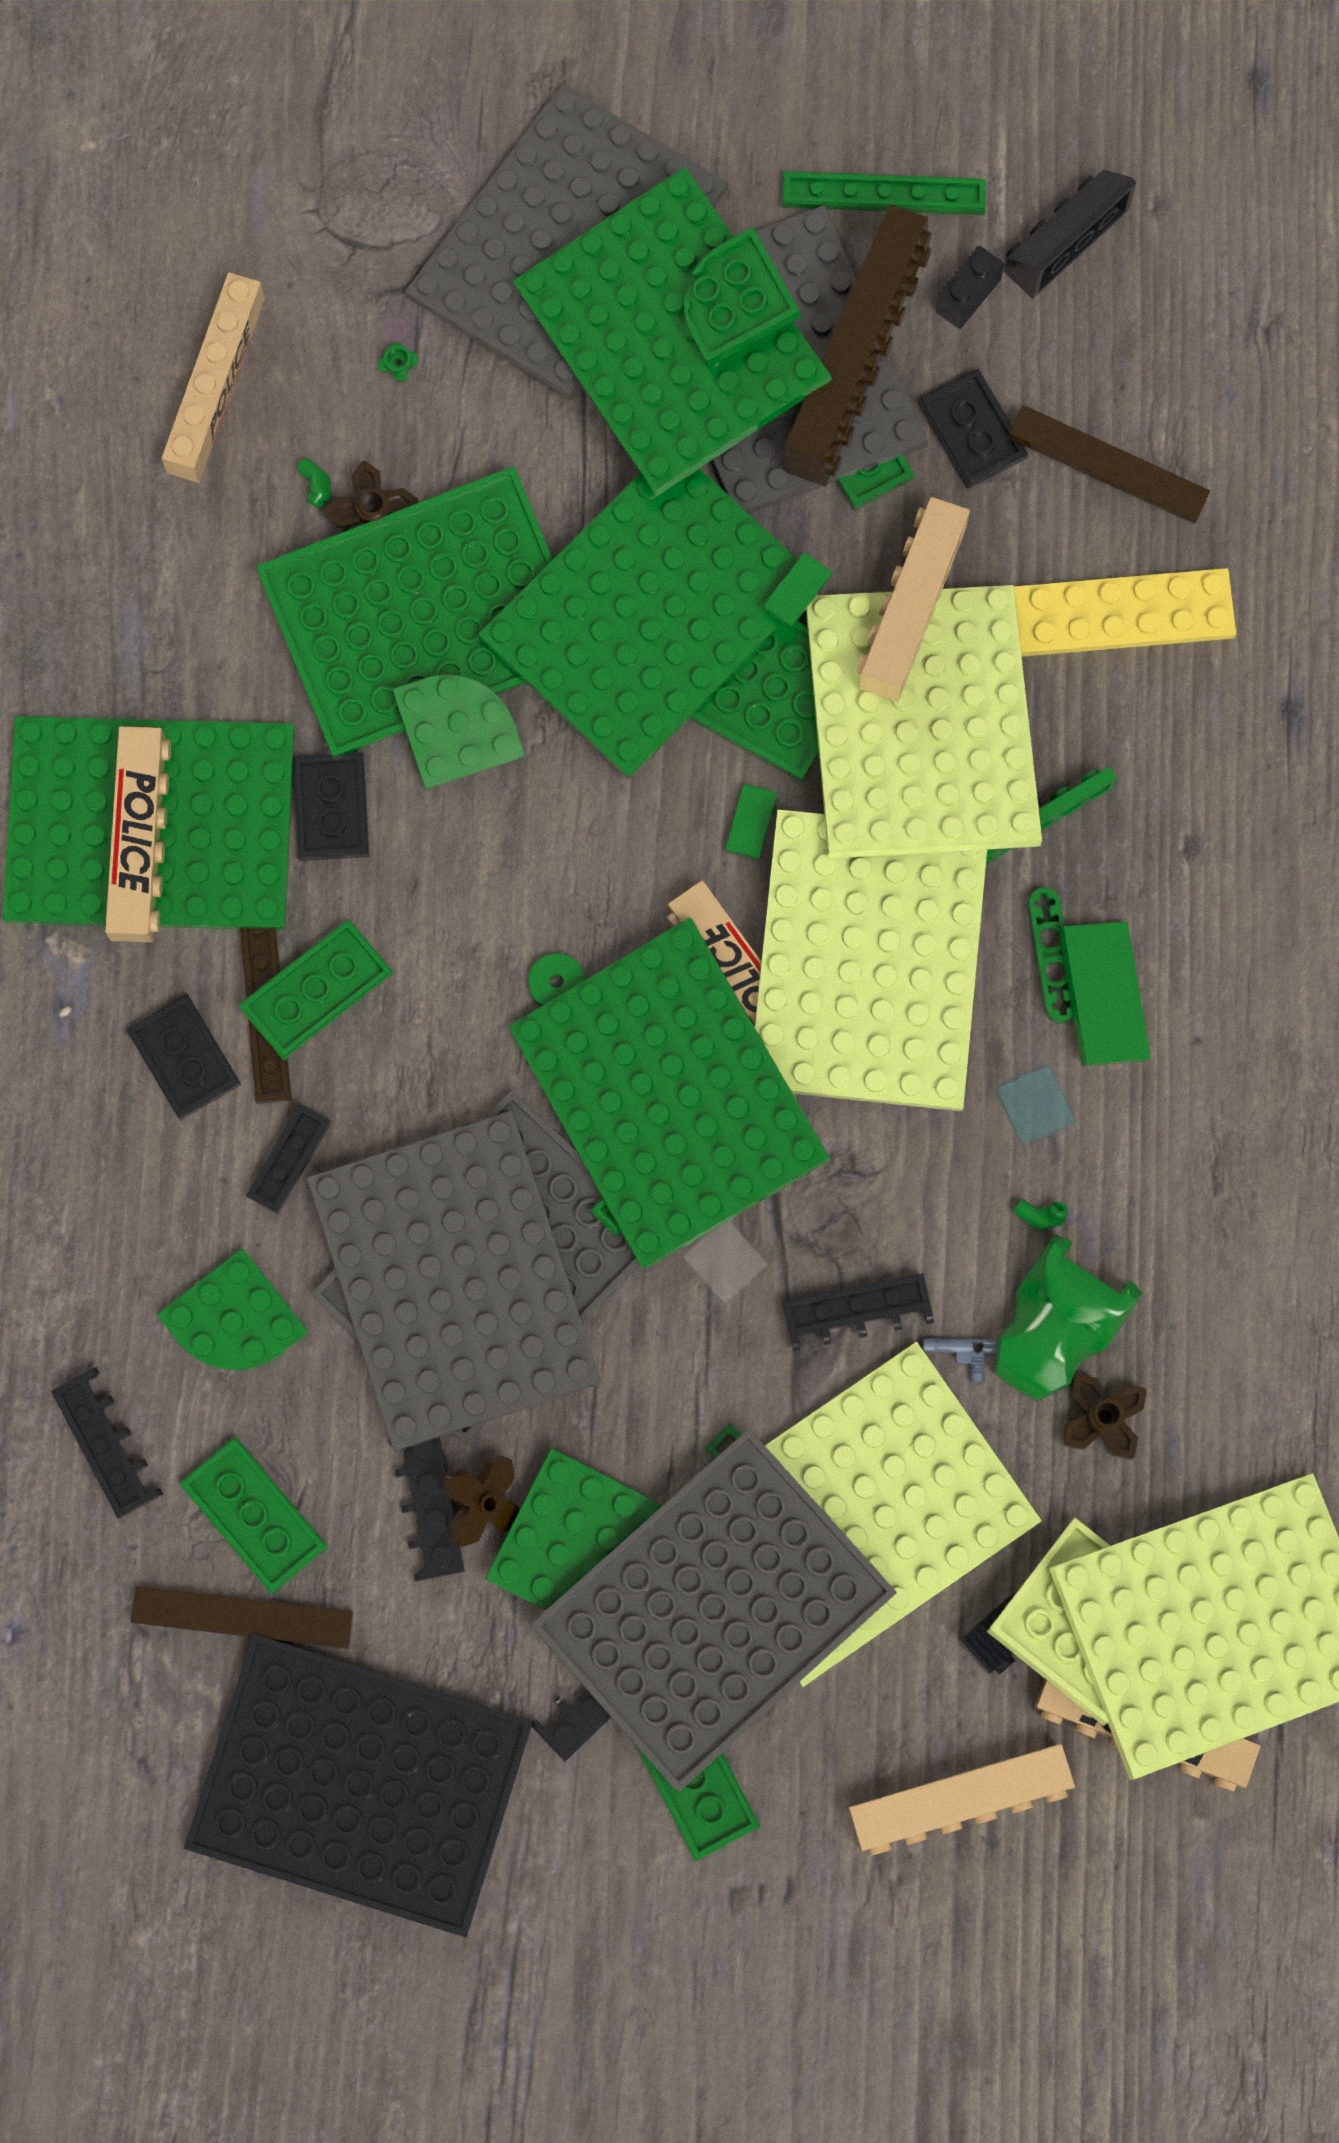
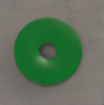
M559 953L549 954L540 958L533 965L528 979L529 990L534 1001L539 1006H543L585 981L581 966L570 956ZM555 977H559L564 981L563 985L559 988H554L550 985V981Z

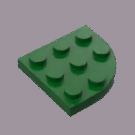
M753 227L711 250L692 272L693 278L689 284L687 294L684 296V313L687 326L708 367L802 317L800 310Z
M444 674L427 677L392 689L425 789L525 757L509 710L503 701L482 683L464 676Z
M243 1248L157 1314L184 1350L201 1363L216 1369L247 1371L259 1368L280 1357L309 1334Z

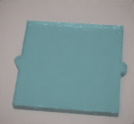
M1050 1066L1027 1076L1021 1074L1018 1080L996 1089L1022 1146L1044 1136L1050 1138L1053 1132L1076 1122Z

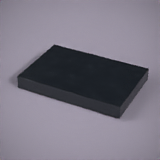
M979 368L919 398L918 404L967 489L1028 458V453L1022 444L1007 438L1012 425Z
M346 753L334 758L332 754L293 757L299 861L370 857L364 753Z
M188 994L126 1029L180 1121L241 1086L239 1079Z

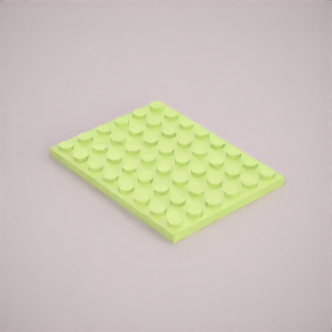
M1014 586L967 587L942 590L899 703L859 689L861 676L856 674L861 655H868L872 647L867 644L874 624L880 626L883 616L879 615L883 599L885 595L892 596L893 592L816 596L806 609L828 858L1041 846L1042 834Z
M777 809L755 1028L793 1094L963 1111L987 849L828 858L824 814Z
M917 1342L765 1445L897 1592L804 1677L799 1684L804 1687L1042 1521Z
M1313 1473L1049 1569L1102 1709L1109 1720L1110 1730L1130 1780L1137 1779L1339 1702V1537Z

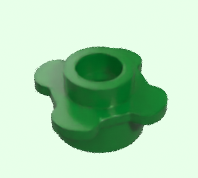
M392 343L385 351L384 358L378 361V368L381 372H388L393 375L396 381L404 382L408 379L410 369L416 366L419 360L416 353L409 352L400 343ZM401 360V364L396 365L395 361Z

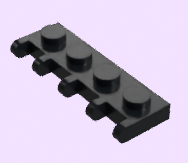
M924 1273L782 1302L792 1351L800 1350L798 1336L821 1332L824 1345L832 1344L829 1330L857 1325L859 1338L867 1337L865 1327L867 1322L892 1318L894 1330H901L900 1316L923 1311L926 1324L934 1323Z
M95 1367L55 1388L51 1393L116 1517L121 1519L164 1494L161 1488L154 1489L147 1494L137 1473L149 1465L145 1459L132 1465L120 1441L129 1437L132 1433L129 1427L115 1433L104 1412V1409L115 1403L113 1397L108 1396L99 1401L89 1383L90 1380L100 1375L98 1368Z
M439 1437L406 1448L408 1467L395 1470L396 1478L410 1476L415 1503L403 1505L401 1509L402 1514L417 1513L421 1539L409 1541L408 1548L416 1549L423 1547L427 1567L426 1572L422 1571L413 1574L415 1582L465 1572L461 1546L452 1542L450 1523L454 1519L455 1514L453 1503L450 1498L446 1497L443 1478L447 1471L441 1438Z
M587 1690L570 1706L558 1697L554 1702L563 1713L546 1730L536 1720L532 1724V1728L564 1762L611 1718Z

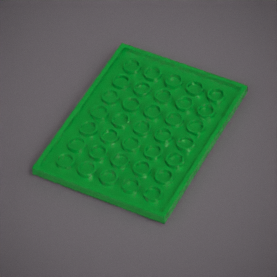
M683 167L513 280L515 287L656 497L804 400L806 395L832 381L831 375L793 321L708 367L687 326L684 313V296L687 294L689 284L693 278L692 272L698 263L711 250L734 236L686 167Z
M513 466L386 515L378 521L368 522L256 566L333 758L354 752L406 731L392 691L393 688L427 677L444 674L459 675L476 680L487 686L496 695L527 684L478 638V633L553 558L516 469Z
M700 468L657 497L640 473L478 633V638L624 776L630 779L783 625L764 611L763 605L798 559Z
M15 716L2 916L4 923L106 926L119 727L162 728L166 739L171 740L170 761H165L164 773L169 775L168 795H162V808L167 810V824L165 829H160L159 841L164 842L165 856L164 862L158 863L157 876H162L163 887L161 898L156 897L155 911H160V927L240 929L242 927L251 929V927L276 928L279 931H286L295 742L294 724Z
M691 917L508 1026L644 1270L831 1160Z

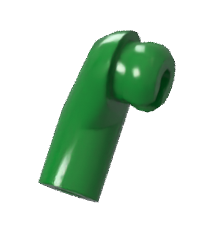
M305 457L299 463L296 470L310 481L311 491L307 495L308 502L315 507H322L325 504V500H329L331 496L330 476L309 458Z
M1022 1198L1012 1213L1034 1229L1043 1231L1061 1226L1066 1221L1068 1209L1061 1202H1053L1052 1206L1037 1209Z

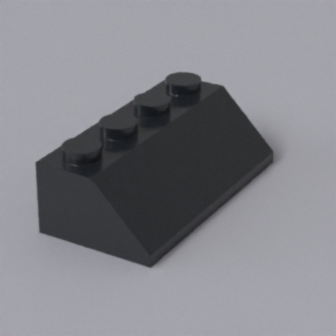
M1104 169L1095 177L1092 175L1088 176L1077 189L1078 193L1072 199L1064 198L1056 206L1054 215L1047 222L1044 219L1039 221L1031 230L1030 237L1023 244L1019 241L1009 249L1005 256L1007 260L1004 272L1034 299L1128 212L1137 182L1132 177Z

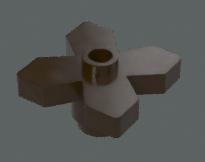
M363 460L351 475L356 497L335 498L325 511L324 517L339 529L357 524L363 525L371 521H378L386 515L418 503V499L404 488L384 492L381 489L380 471ZM368 504H373L377 507L378 511L372 513L364 508Z
M1080 1374L1076 1375L1073 1381L1071 1398L1085 1414L1065 1425L1062 1445L1064 1447L1084 1450L1101 1436L1112 1457L1132 1460L1135 1457L1138 1437L1125 1423V1419L1144 1409L1147 1390L1143 1387L1125 1384L1114 1395L1109 1397L1106 1395L1098 1378ZM1104 1411L1108 1413L1110 1417L1108 1424L1100 1421L1098 1417L1099 1412Z
M499 1456L486 1461L478 1479L470 1472L462 1469L444 1476L446 1497L451 1499L455 1509L458 1511L450 1523L453 1544L465 1547L479 1542L487 1523L499 1532L509 1531L519 1511V1506L502 1498L515 1479L512 1459Z

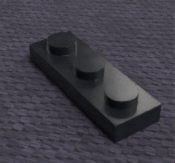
M299 1103L246 1197L279 1215L330 1127L331 1120Z

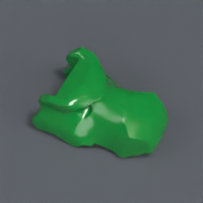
M1054 1234L1016 1290L1017 1307L1015 1314L1007 1327L997 1336L995 1374L1011 1387L1034 1401H1040L1069 1387L1082 1362L1090 1356L1099 1354L1107 1349L1143 1295L1138 1286L1131 1281L1124 1284L1121 1292L1118 1293L1066 1258L1064 1255L1070 1250L1073 1242L1057 1234Z

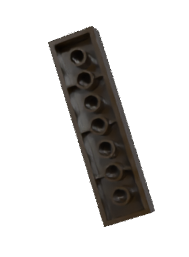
M889 204L821 361L831 375L832 381L806 395L785 444L787 473L822 486H826L830 476L835 477L842 461V457L839 456L843 445L848 447L855 430L852 423L855 416L861 417L865 410L868 397L864 395L868 386L874 387L880 373V367L877 365L881 356L887 357L891 349L893 337L890 335L894 326L900 327L906 312V307L903 304L906 297L912 298L916 291L919 278L915 276L919 267L925 268L931 254V248L928 246L932 236V232L928 231V217Z

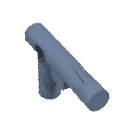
M923 1338L924 1353H956L957 1364L971 1365L970 1382L983 1383L985 1382V1360L983 1358H985V1353H996V1339ZM972 1344H981L983 1346L982 1351L976 1353Z

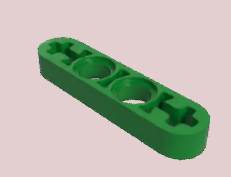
M1042 887L1036 889L1031 894L1027 909L1044 1011L1050 1021L1056 1024H1064L1073 1018L1069 988L1061 993L1063 1003L1070 1004V1008L1066 1010L1065 1015H1060L1059 1010L1052 1009V1006L1057 1002L1056 991L1049 993L1048 989L1058 990L1065 986L1068 987L1059 929L1065 926L1059 895L1050 888ZM1040 897H1045L1046 902L1053 903L1048 909L1049 921L1037 925V921L1042 922L1044 916L1042 908L1035 907V904L1039 902ZM1056 918L1057 922H1051L1050 920ZM1045 930L1055 931L1059 936V944L1052 948L1044 946L1040 941V934ZM1051 964L1061 965L1065 971V978L1059 982L1049 980L1045 973L1046 967Z

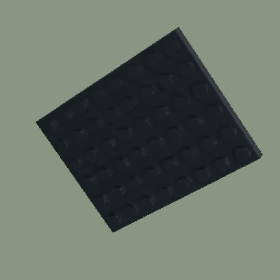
M253 1634L184 1849L467 1938L533 1721Z

